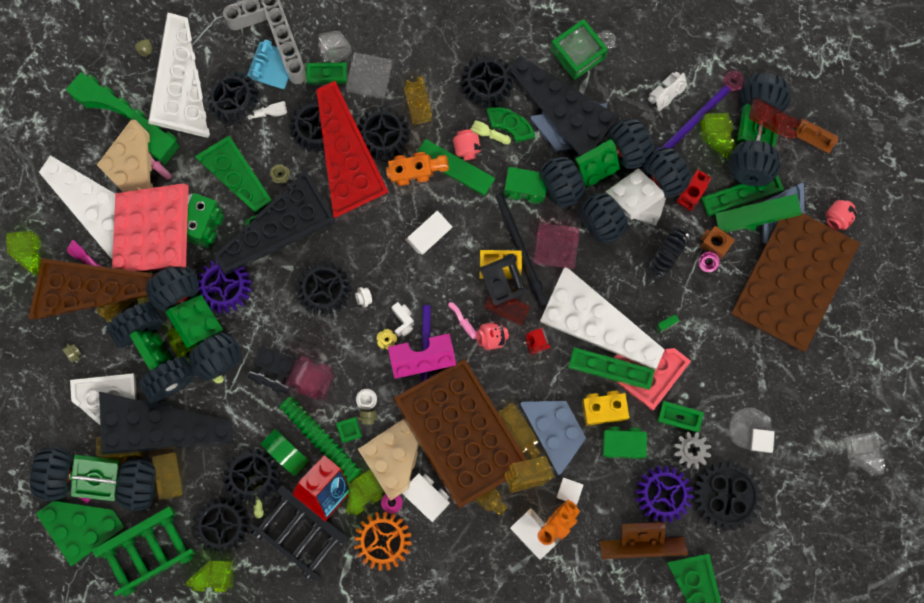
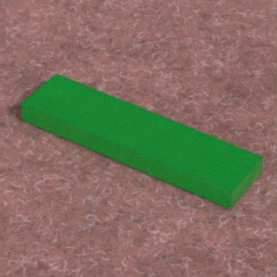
M427 139L424 140L418 152H425V155L431 156V159L446 155L449 171L442 173L484 197L495 181V178Z
M777 175L771 183L765 186L756 187L739 184L701 197V202L707 217H710L716 213L728 211L782 193L784 188Z
M794 194L716 213L715 215L718 228L728 233L800 216L802 213L798 195Z
M575 347L573 348L568 366L569 369L645 390H650L655 369Z

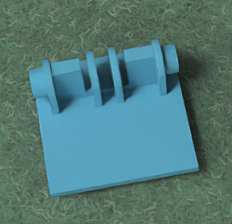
M265 39L264 42H259L247 76L252 80L285 89L288 75L278 47L272 46V42Z

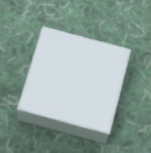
M752 429L750 451L773 453L775 431Z
M563 478L556 498L563 501L569 499L577 505L583 484Z

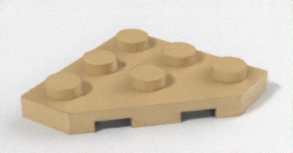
M131 120L97 164L122 192L153 188V183H150L152 166L151 155L148 153L149 133L136 120Z
M404 419L358 448L390 500H393L409 489L410 476L418 455L419 443Z

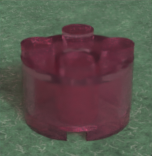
M300 356V359L294 363L286 386L291 388L293 385L297 387V393L315 400L320 396L321 401H324L335 376L331 372V367L325 364L318 366L313 364L311 359Z

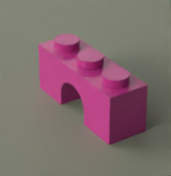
M444 334L429 338V347L421 352L412 351L408 343L388 347L394 378L455 366L456 361L450 335Z

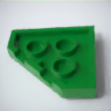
M52 501L36 513L70 566H74L91 554L94 548L109 541L127 528L117 512L111 509Z

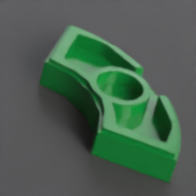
M487 108L486 111L491 129L507 131L516 143L535 139V133L531 125L523 116L521 117L507 108Z

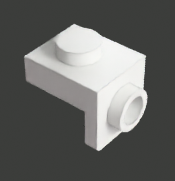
M397 302L392 306V311L403 325L395 330V334L398 337L401 335L406 336L413 330L414 321L410 317L412 313L405 304L401 306Z

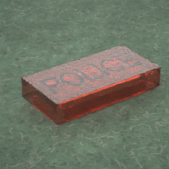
M491 296L484 307L522 326L530 310V306L515 299L494 306Z

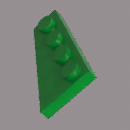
M230 136L195 156L206 169L255 213H258L272 202Z
M710 554L667 562L687 603H721Z

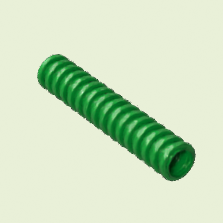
M293 396L286 398L280 404L279 409L281 411L284 410V414L288 415L289 420H293L292 423L294 425H298L297 428L302 430V434H306L307 439H311L310 442L315 444L316 449H320V453H324V456L341 468L344 477L347 478V482L354 480L361 473V468H357V464L352 463L351 458L348 459V454H344V450L342 448L339 449L338 444H334L335 440L330 439V435H326L324 429H320L321 425H317V421L312 420L311 415H307V410H303L304 407L302 405L299 406V402L294 401L295 398Z

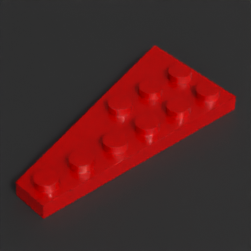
M333 81L317 89V98L333 217L336 218L388 193V190L336 82Z

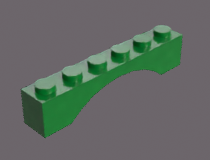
M80 72L66 89L67 93L85 108L106 109L119 113L130 121L136 120L149 133V154L165 165L179 148L176 142L177 138L169 131L164 133L160 130L161 126L148 124V120L144 118L146 115L137 108L135 110L129 107L130 104L124 98H116L113 95L114 92L109 87H101L98 84L99 81L91 74L86 76Z

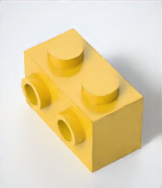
M619 391L607 392V396L599 397L598 393L586 395V399L582 400L585 426L626 421L629 419L625 393L620 394Z

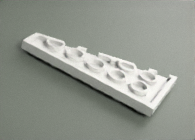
M167 13L148 124L208 138L210 133L206 124L207 117L203 108V96L198 70L195 66V54L191 45L192 38L188 18Z
M50 156L39 173L112 259L115 193Z
M566 266L564 267L540 322L656 370L664 349Z

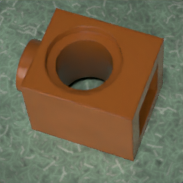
M714 226L711 231L707 229L700 238L703 240L700 247L706 252L715 253L720 261L735 239ZM711 239H718L720 246L713 245Z

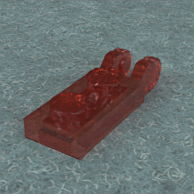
M758 98L752 101L749 115L750 120L778 135L781 134L790 139L797 138L798 133L792 128H798L799 120L794 117H788L787 114Z

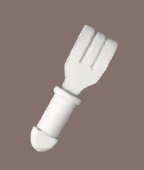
M285 101L271 104L267 108L262 107L261 109L253 110L254 116L249 115L248 120L262 116L266 117V115L274 117L286 114Z

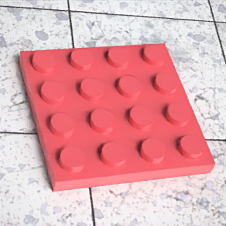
M183 183L115 193L112 268L150 272L163 270L169 266L186 267L188 185Z

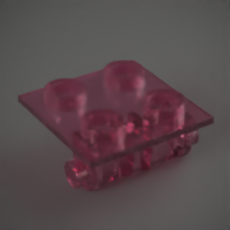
M539 223L534 264L574 269L580 228Z

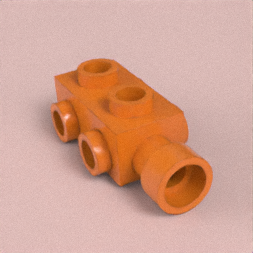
M425 152L414 153L413 157L406 158L404 155L393 157L394 160L388 161L389 167H386L388 179H391L393 183H397L398 186L410 184L409 180L417 179L418 183L427 182L429 177L434 176L433 171H449L446 155L431 159V156L425 155ZM418 163L423 164V167L420 170H417L416 165ZM398 166L403 167L401 173H397L396 169Z
M569 499L565 501L548 518L545 525L541 527L537 537L542 544L551 545L556 539L560 538L562 540L569 534L570 529L577 523L576 517L580 513L574 502Z

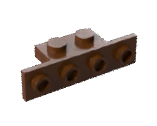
M664 522L621 524V540L599 541L602 559L688 555V550L684 537L665 538L666 528Z

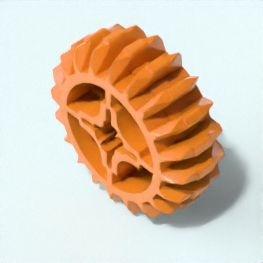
M376 512V520H373L369 515L367 516L369 524H366L364 521L360 522L365 528L364 530L356 529V532L361 533V537H354L355 541H360V545H355L354 549H362V552L358 553L357 556H366L363 564L371 560V569L378 563L379 571L382 570L383 564H386L387 570H390L391 562H393L395 567L399 566L396 561L397 558L405 561V558L401 555L402 552L410 553L404 547L405 545H412V542L405 541V538L411 537V533L404 534L403 532L408 529V525L399 526L403 522L402 518L394 522L395 514H392L391 518L387 519V512L383 513V518H380L379 513ZM388 523L393 525L396 530L384 534L377 524ZM372 528L375 540L366 547V535ZM377 531L383 537L393 535L386 541L389 551L382 545L373 547L380 541ZM400 535V547L394 555L390 544L394 538ZM381 548L389 559H377L370 552Z

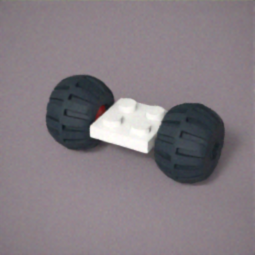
M665 147L654 150L644 163L643 172L640 169L635 170L608 189L606 193L593 194L582 203L579 215L584 226L601 243H609L619 239L628 225L626 215L632 220L663 197L678 196L688 188L691 182L689 167L681 155L672 148Z

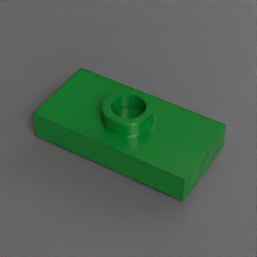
M346 62L306 63L307 84H329L333 81L336 84H347Z

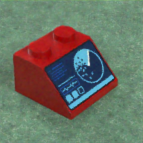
M323 456L298 482L292 495L326 521L348 497L351 490L341 468L326 456Z

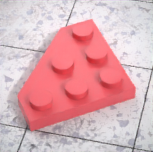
M675 348L666 349L654 372L650 390L620 382L616 383L653 411L691 361ZM620 355L614 357L615 359L647 367Z

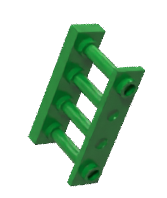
M168 507L92 550L96 558L103 557L107 559L121 587L113 592L115 596L122 595L124 598L135 592V587L179 562L183 565L193 559L192 555L197 553L196 549H189L187 551L172 523L174 521L173 517L177 515L174 507ZM160 524L162 527H165L179 556L170 561H167L153 534V528ZM141 535L143 538H146L160 565L149 573L134 545V539ZM121 546L127 549L140 575V578L131 583L128 582L114 555L116 554L115 550Z

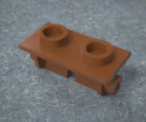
M803 118L793 135L830 154L833 146L838 142V136Z

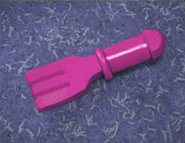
M71 241L67 252L72 257L81 259L83 264L101 266L92 260L76 241Z

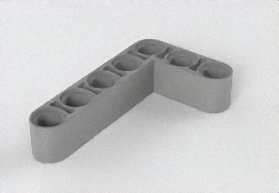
M242 0L225 7L223 16L231 30H239L268 20L289 80L294 84H301L305 81L306 71L280 0ZM294 70H300L297 73H292Z

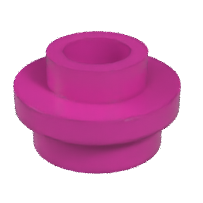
M705 252L699 257L698 263L703 271L712 272L718 268L719 258L713 252ZM707 258H711L713 260L712 263L709 265L705 263V260Z
M385 494L381 500L384 511L390 514L397 513L403 504L400 495L394 498L396 501L395 506L390 507L388 505L389 498Z

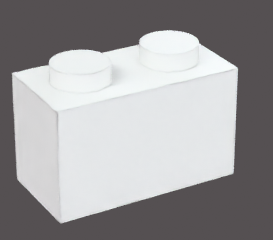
M418 474L410 482L409 489L402 494L430 521L434 522L450 504L447 501L449 496L441 488L437 491L432 486L434 482L426 474L423 476Z

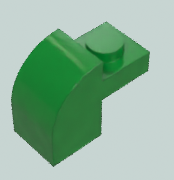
M276 429L261 443L266 451L294 477L309 462Z

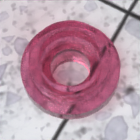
M730 71L724 78V84L732 91L739 90L744 84V77L738 71ZM735 79L737 83L733 84L730 80Z

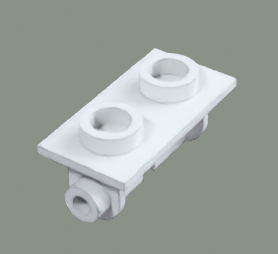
M678 72L671 73L662 82V85L666 87L665 89L659 85L649 94L648 100L652 104L656 102L659 112L665 106H668L675 96L684 91L687 86L685 73L681 75Z

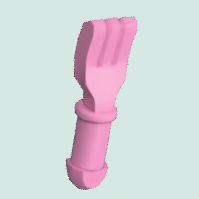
M151 156L152 169H155L166 180H170L172 175L160 164V161L155 162Z
M449 303L448 307L457 316L460 322L459 325L463 327L472 339H476V331L468 322V319L463 318L459 308L454 303Z

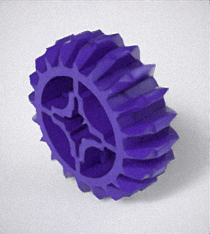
M211 261V268L208 269L207 266H204L203 269L206 273L198 274L202 280H198V284L201 287H199L197 293L203 296L212 312L217 308V313L221 314L224 308L225 312L230 314L231 307L234 311H238L236 305L240 304L243 307L245 304L242 299L249 300V296L245 293L252 292V289L247 287L252 284V281L247 279L250 274L244 272L245 267L243 266L232 272L239 277V280L227 279V276L223 275L220 267ZM218 274L217 280L209 285L210 280ZM225 281L228 287L223 291L220 286ZM239 287L237 294L230 299L231 292ZM209 292L220 293L223 301L213 300L209 296Z
M667 465L664 466L663 472L660 466H656V474L652 469H649L648 474L650 477L645 474L641 476L645 483L642 481L637 482V485L642 487V490L637 489L635 493L641 494L642 497L637 498L636 502L643 501L644 503L639 509H648L644 514L646 517L653 513L652 521H656L658 516H660V522H665L667 517V521L672 523L673 516L675 519L680 520L679 512L684 515L687 514L686 509L683 507L692 506L691 503L686 501L687 499H693V495H687V491H691L693 488H686L685 486L689 479L681 480L684 476L683 472L676 476L677 468L675 467L671 469L670 473ZM658 477H667L676 484L667 487L663 482H660ZM653 481L655 495L648 499V488ZM661 489L663 491H668L672 489V491L668 492V499L659 498L656 500V498L660 496V493H662L660 492ZM680 490V501L675 507L673 495L676 491ZM662 502L669 508L670 512H661L652 505Z

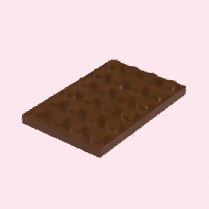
M804 213L800 216L777 221L730 315L803 353L806 352L860 243Z
M466 359L393 398L395 405L458 510L530 467L529 462Z

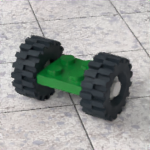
M143 302L140 305L133 306L131 309H126L124 313L118 314V317L113 318L112 322L107 324L106 330L116 347L125 348L127 345L131 346L134 343L151 371L138 382L148 402L155 403L159 400H164L166 397H170L172 394L179 392L180 389L185 388L187 384H190L196 378L186 357L182 356L173 359L170 352L165 350L162 345V338L159 334L155 333V330H158L164 321L158 310L150 302Z

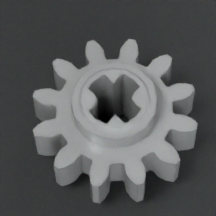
M689 432L685 433L686 439L680 436L678 437L680 444L673 445L675 449H678V452L674 453L673 456L680 457L677 464L686 463L685 469H689L691 464H693L695 470L699 469L698 462L701 465H706L704 457H711V454L706 453V450L711 448V445H704L707 438L698 439V432L693 437H691ZM691 447L695 448L696 453H688V449Z

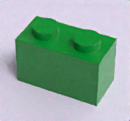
M509 167L504 196H508L507 198L511 200H519L521 198L526 199L529 203L539 204L544 202L547 187L544 186L539 176L540 172Z
M608 427L607 430L602 432L601 457L647 458V432H641V428H629L628 431H620V427Z

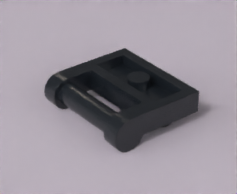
M513 253L480 267L494 306L528 292L526 284H523L516 265L517 259ZM507 266L516 286L511 290L503 268Z

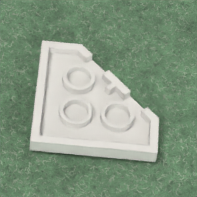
M134 373L70 380L71 401L85 411L99 425V391L137 400L136 375Z

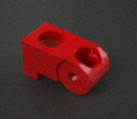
M698 169L692 177L688 188L679 196L676 203L692 211L708 187L707 185L712 177Z
M544 328L536 329L525 335L524 339L530 355L550 349Z

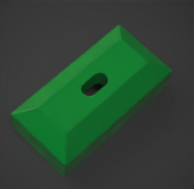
M662 401L657 422L699 433L704 412ZM676 415L683 417V420L677 419Z

